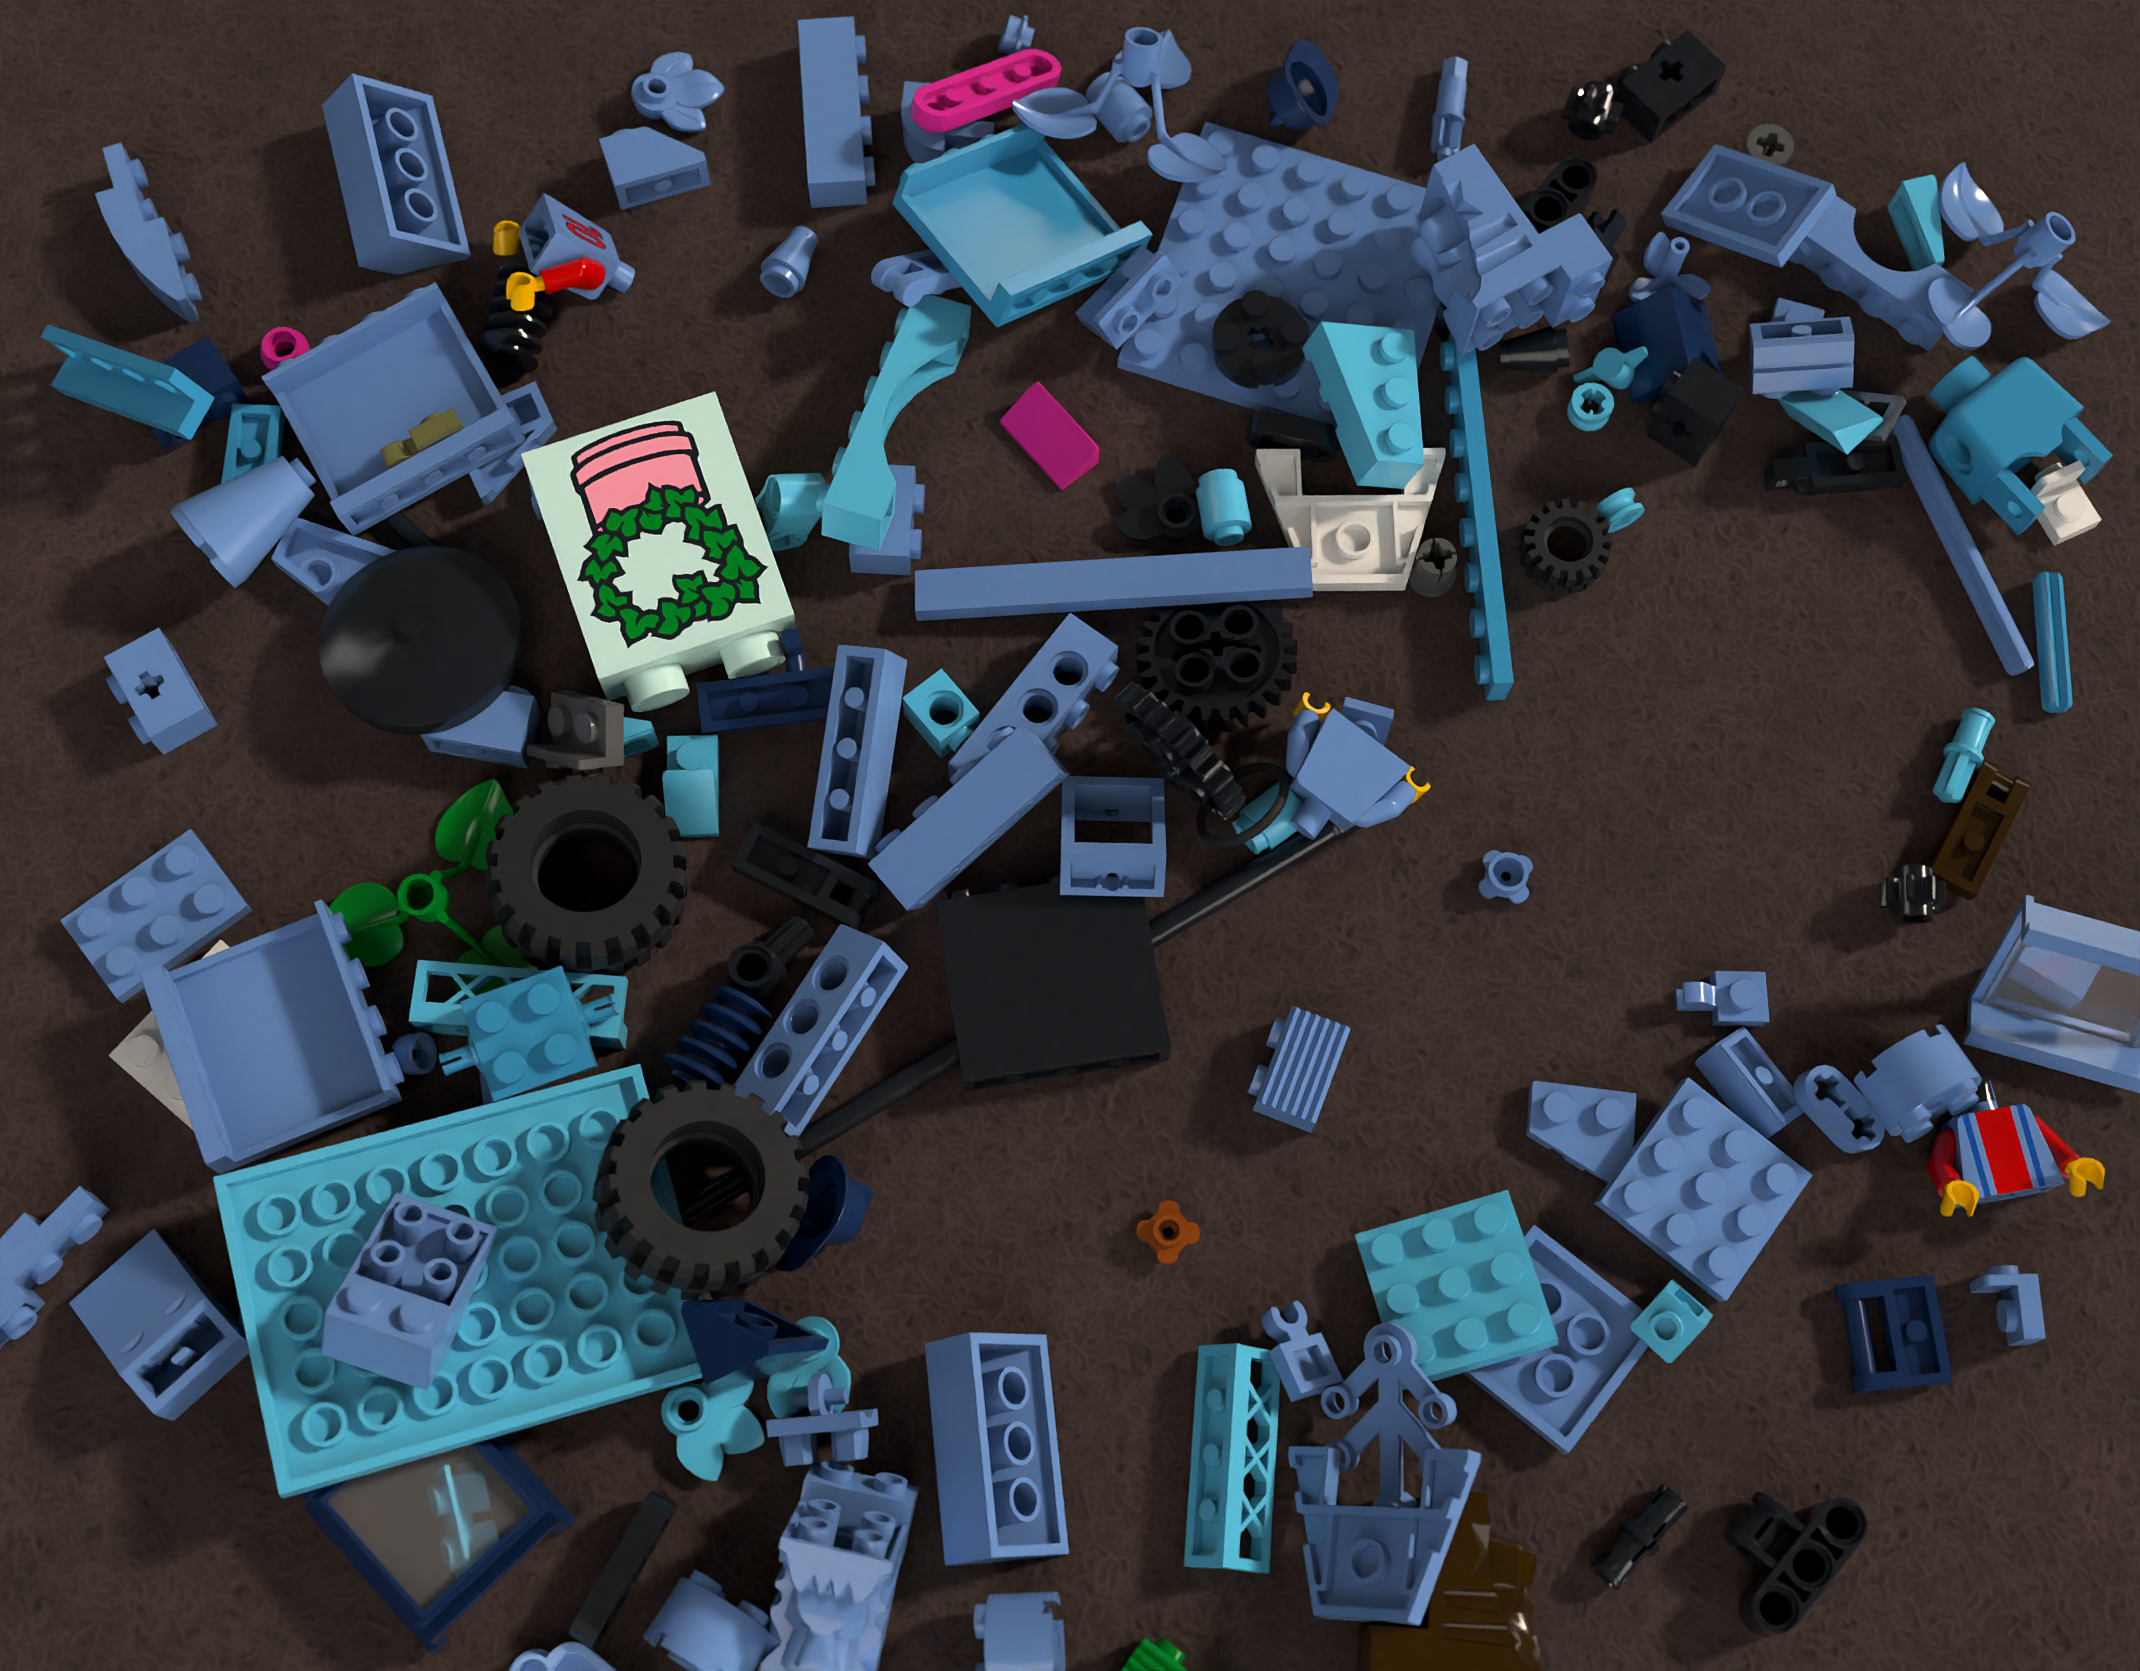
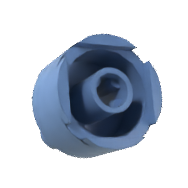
M1943 1024L1935 1025L1936 1036L1929 1037L1923 1029L1894 1044L1872 1060V1063L1877 1068L1872 1075L1866 1078L1861 1070L1854 1079V1083L1891 1136L1901 1135L1906 1143L1915 1141L1928 1133L1934 1127L1930 1121L1946 1111L1955 1116L1964 1112L1979 1100L1975 1092L1978 1090L1982 1078Z
M694 1570L689 1579L680 1578L643 1638L654 1647L662 1638L663 1640L660 1645L670 1651L667 1656L689 1671H755L768 1647L771 1634L768 1631L770 1617L744 1600H741L736 1608L724 1600L726 1595L721 1592L722 1586L703 1573Z
M1058 1592L990 1594L986 1604H976L974 1609L976 1639L984 1640L985 1662L976 1663L975 1671H1065L1063 1620H1053V1613H1051L1050 1607L1061 1605Z

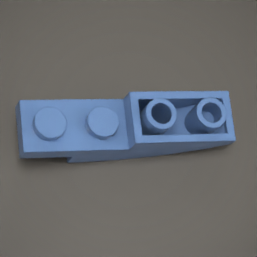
M121 143L102 148L114 188L95 193L102 215L114 239L139 278L160 301L189 323L199 321L195 303L202 301V296L193 273L186 274L183 262L190 261V255L180 232L172 234L164 218H158L151 199H144L141 188L148 187L149 184L140 160H131Z
M79 1186L44 1222L24 1212L1 1237L0 1349L10 1338L14 1340L28 1332L37 1321L38 1316L35 1313L45 1302L31 1288L36 1283L43 1284L50 1280L62 1267L63 1260L61 1258L76 1243L83 1244L90 1240L102 1227L103 1220L101 1218L110 1209L96 1195Z

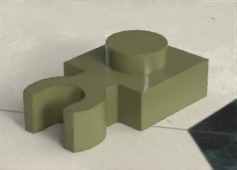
M453 408L444 413H434L424 418L420 425L408 431L411 438L405 441L392 442L379 451L387 467L390 469L460 431L465 426Z

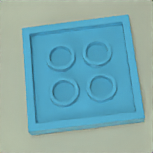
M1508 1190L1355 1234L1381 1323H1397L1410 1331L1417 1343V1357L1414 1362L1431 1382L1559 1345L1558 1336ZM1388 1344L1389 1349H1390V1352H1391V1356H1392V1349H1391L1390 1345ZM1402 1383V1390L1407 1389Z

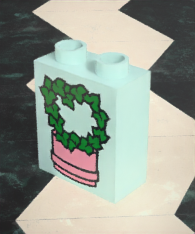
M715 391L521 453L595 671L608 701L627 695L632 711L654 710L672 704L689 694L690 690L685 675L723 663L729 679L752 677L770 671L786 660L781 646V636L788 629L796 630L794 611Z

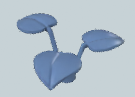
M1134 27L1127 30L1124 37L1123 50L1113 60L1112 70L1096 100L1090 104L1080 93L1059 87L1038 90L1020 100H1012L1014 112L1032 129L1053 138L1072 139L1088 135L1096 129L1097 121L1092 114L1100 111L1118 76H1122L1127 84L1134 87L1151 85L1157 138L1160 144L1153 145L1148 150L1147 160L1150 167L1162 177L1178 182H1201L1226 175L1227 164L1208 141L1190 133H1180L1172 138L1166 133L1161 89L1183 85L1188 82L1191 75V65L1178 48L1170 29L1160 33L1146 27Z
M1965 162L1959 164L1946 176L1938 194L1939 210L1945 222L1960 238L1965 241H1974L1978 238L1984 246H1989L2018 237L2017 244L2014 247L2017 259L1970 299L1965 291L1950 279L1938 278L1927 286L1924 294L1926 307L1936 324L1943 327V332L1951 343L1964 350H1974L1986 343L1991 334V323L1986 315L1975 305L2022 266L2027 268L2041 267L2035 273L2034 280L2032 281L2033 289L2038 292L2034 298V304L2042 319L2058 335L2067 339H2079L2110 323L2111 320L2098 311L2062 276L2051 270L2053 265L2063 258L2061 252L2075 241V232L2065 217L2056 212H2049L2035 224L2032 220H2028L2022 226L2003 231L2004 225L2000 214L1989 198L1971 179Z

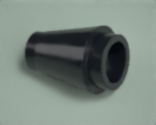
M1552 326L1508 338V340L1499 341L1501 370L1511 369L1558 373V368L1569 367V346L1566 328L1555 330Z

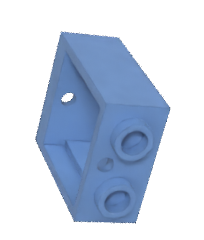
M1067 776L1062 781L1060 895L1164 897L1166 871L1164 778ZM1075 820L1150 822L1151 844L1074 842ZM1109 873L1117 874L1116 877H1109L1107 875Z

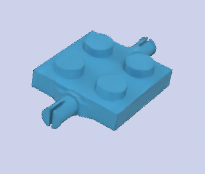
M559 966L460 1001L469 1028V1045L445 1054H439L440 1063L447 1064L442 1066L445 1075L448 1076L451 1073L476 1065L485 1076L493 1102L509 1099L594 1069L598 1065L590 1045L589 1024L619 1015L617 1006H610L616 1003L611 993L608 996L582 1005L572 992L564 967Z

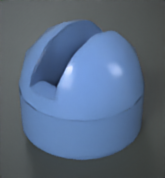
M427 1033L405 1034L398 1037L391 1048L394 1049L393 1053L404 1074H427L435 1066L437 1048L433 1038ZM413 1050H416V1060H413Z

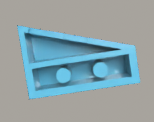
M1321 321L1302 347L1307 362L1312 361L1321 382L1318 390L1323 402H1329L1338 425L1335 432L1355 482L1359 486L1403 489L1424 465L1414 330Z

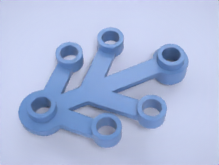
M1386 1322L1374 1326L1366 1335L1364 1341L1365 1360L1342 1384L1328 1387L1321 1396L1323 1411L1333 1419H1340L1354 1414L1358 1408V1398L1377 1380L1379 1383V1401L1344 1438L1328 1442L1324 1447L1333 1449L1339 1447L1343 1450L1345 1463L1344 1465L1340 1463L1339 1474L1357 1466L1359 1455L1379 1435L1380 1497L1374 1501L1372 1507L1419 1508L1416 1500L1410 1494L1403 1491V1439L1420 1459L1419 1472L1422 1478L1425 1449L1441 1448L1402 1402V1383L1420 1402L1418 1416L1422 1424L1427 1428L1439 1429L1450 1425L1456 1417V1405L1450 1396L1438 1391L1414 1362L1417 1357V1343L1410 1331L1397 1323ZM1384 1342L1388 1343L1392 1349L1390 1360L1385 1355ZM1337 1392L1344 1398L1345 1406L1343 1410L1336 1405L1335 1395ZM1433 1402L1438 1403L1442 1409L1443 1415L1441 1420H1438L1432 1413Z

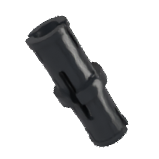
M1660 1485L1649 1501L1632 1519L1626 1518L1619 1525L1621 1532L1609 1547L1590 1565L1592 1570L1611 1588L1619 1590L1632 1571L1647 1555L1652 1557L1660 1549L1659 1541L1665 1536V1533L1686 1513L1689 1509L1687 1504L1669 1487L1666 1488L1665 1485Z

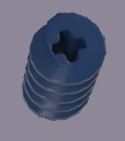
M716 985L712 991L719 1004L706 1001L700 1006V1010L707 1021L694 1018L688 1023V1028L696 1039L683 1035L679 1036L676 1039V1045L683 1056L669 1052L663 1057L664 1063L671 1072L670 1075L685 1088L688 1081L705 1080L706 1086L708 1083L719 1086L720 1082L726 1083L718 1072L719 1068L725 1067L736 1071L739 1066L731 1056V1051L737 1050L748 1054L751 1048L742 1036L744 1033H749L761 1037L763 1031L756 1023L755 1018L761 1016L773 1020L772 1015L760 1003L745 993L728 986Z

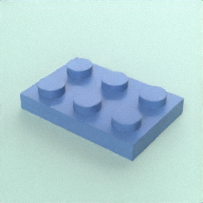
M1715 144L1662 211L1661 216L1665 226L1782 268L1837 195L1832 183Z
M189 829L60 921L116 999L124 1003L144 988L139 971L158 963L169 971L253 910L197 835Z

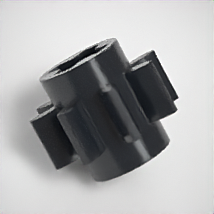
M1590 81L1584 85L1583 90L1575 86L1572 87L1562 113V118L1570 120L1568 127L1573 135L1583 140L1595 141L1602 136L1603 132L1613 135L1624 104L1615 102L1617 93L1610 85L1600 81Z
M1916 864L1897 866L1892 870L1893 877H1886V883H1880V908H1891L1895 922L1902 924L1928 923L1933 920V912H1939V906H1946V882L1935 881V876L1932 875V868Z

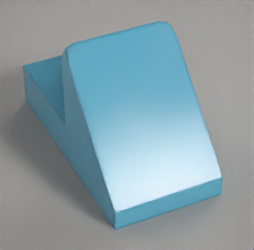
M718 735L667 736V770L662 772L665 816L673 817L680 830V837L719 836L720 740Z

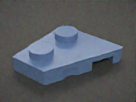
M535 381L501 396L524 435L526 442L469 472L484 506L491 503L525 466L521 453L542 447L557 430Z
M1532 1081L1529 1085L1526 1136L1547 1149H1554L1562 1154L1564 1159L1581 1171L1587 1170L1608 1184L1634 1145L1637 1093Z

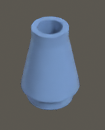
M804 226L794 227L791 234L762 262L760 280L763 286L774 295L789 298L795 292H799L804 288L813 253L819 243L817 235L812 230Z

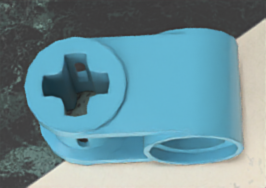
M821 473L771 474L767 478L764 488L755 498L754 502L758 512L762 513L766 536L772 551H781L802 545L807 540L809 533L819 518L822 517V514L816 512V502L820 489L826 483Z

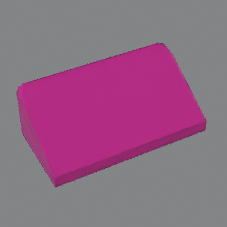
M1038 381L1029 387L1000 419V424L1061 491L1099 463V447Z

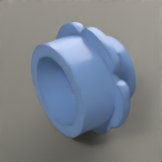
M1012 15L1008 16L999 41L998 51L1012 55L1029 49L1034 28L1027 26L1028 17L1026 15L1022 19Z

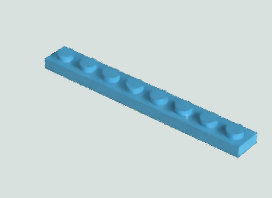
M1450 332L1448 341L1441 342L1440 366L1442 371H1449L1450 385H1446L1445 410L1447 414H1454L1455 429L1450 431L1449 446L1451 457L1459 458L1460 473L1455 475L1454 492L1456 502H1464L1465 518L1460 519L1459 537L1461 547H1469L1470 563L1465 564L1464 582L1466 592H1474L1475 608L1470 610L1469 627L1471 637L1479 638L1481 655H1476L1474 662L1475 680L1477 685L1484 684L1486 701L1506 700L1514 679L1476 350L1474 349L1461 356L1456 349V342Z

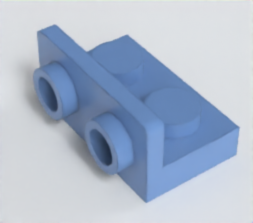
M1141 245L1075 314L1087 328L1117 350L1171 296L1183 280L1164 253L1157 251L1153 254Z

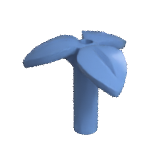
M1658 232L1648 244L1644 255V267L1650 274L1655 276V279L1638 278L1631 284L1629 296L1637 303L1668 286H1672L1701 300L1711 293L1712 288L1705 280L1693 274L1678 276L1690 248L1689 242L1682 237L1674 238L1670 242L1663 232Z

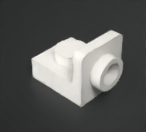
M2080 460L2065 467L2059 462L2043 469L2034 477L2036 484L2030 490L2046 507L2037 519L2054 546L2095 528L2102 520L2076 480L2086 469Z

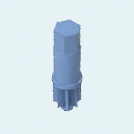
M1458 56L1444 59L1442 76L1439 81L1436 111L1432 118L1433 130L1430 146L1432 147L1431 153H1437L1438 161L1459 152L1461 132L1465 123L1463 111L1467 87L1468 61Z

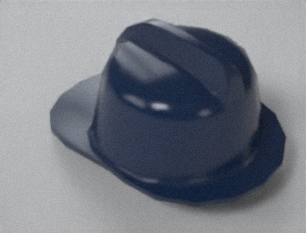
M1298 40L1291 47L1284 65L1267 82L1265 86L1266 96L1271 107L1268 124L1271 127L1283 124L1294 132L1303 131L1316 125L1325 128L1329 124L1330 117L1338 100V84L1331 64L1325 54L1315 44L1307 40Z
M824 1155L816 1160L809 1169L810 1181L804 1189V1192L809 1196L806 1212L799 1222V1229L775 1265L779 1271L793 1272L804 1267L822 1246L843 1245L854 1239L860 1231L866 1208L873 1197V1191L868 1185L847 1175L843 1162L836 1156Z

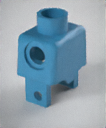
M1971 356L1951 370L1929 394V397L1946 416L1930 437L1928 451L1972 505L1984 499L2018 536L2028 529L2046 508L2015 475L2019 470L2036 457H2045L2053 451L2066 466L2080 460L2086 469L2078 478L2086 484L2097 475L2113 456L2078 420L2077 416L2084 407L2030 358L2021 357L1993 376L1974 356Z

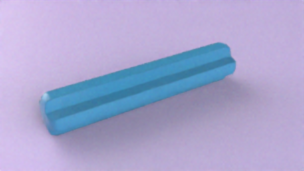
M2041 572L2032 581L2041 705L2045 712L2062 713L2066 712L2073 704L2063 577L2058 572Z

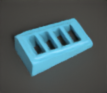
M1928 175L1902 181L1887 208L1912 270H1921L1934 263L1941 267L1945 259L1935 176Z

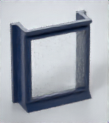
M501 1436L301 1493L305 1500L309 1502L303 1509L431 1655L437 1653L450 1640L445 1632L553 1530L561 1536L577 1521Z

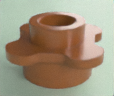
M1166 1200L1160 1203L1158 1212L1150 1220H1143L1138 1224L1136 1234L1141 1242H1148L1150 1248L1157 1253V1259L1160 1263L1168 1265L1177 1261L1178 1253L1187 1244H1195L1199 1240L1200 1229L1196 1223L1188 1222L1180 1214V1207L1176 1202ZM1165 1228L1173 1230L1171 1237L1164 1236L1163 1230Z

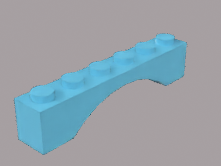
M927 294L923 295L921 300L916 305L909 307V309L904 307L900 309L894 330L896 338L893 343L887 341L881 353L879 362L881 372L878 377L871 376L868 381L864 395V404L866 406L863 412L855 411L848 432L850 442L847 448L839 447L832 467V475L834 476L831 485L824 483L820 489L816 502V512L822 514V535L875 551L880 550L895 514L896 481L888 466L884 450L887 432L898 413L916 394L935 381L955 372L969 338L972 306Z

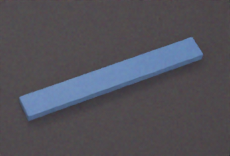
M1310 546L915 571V614L917 621L1313 597Z

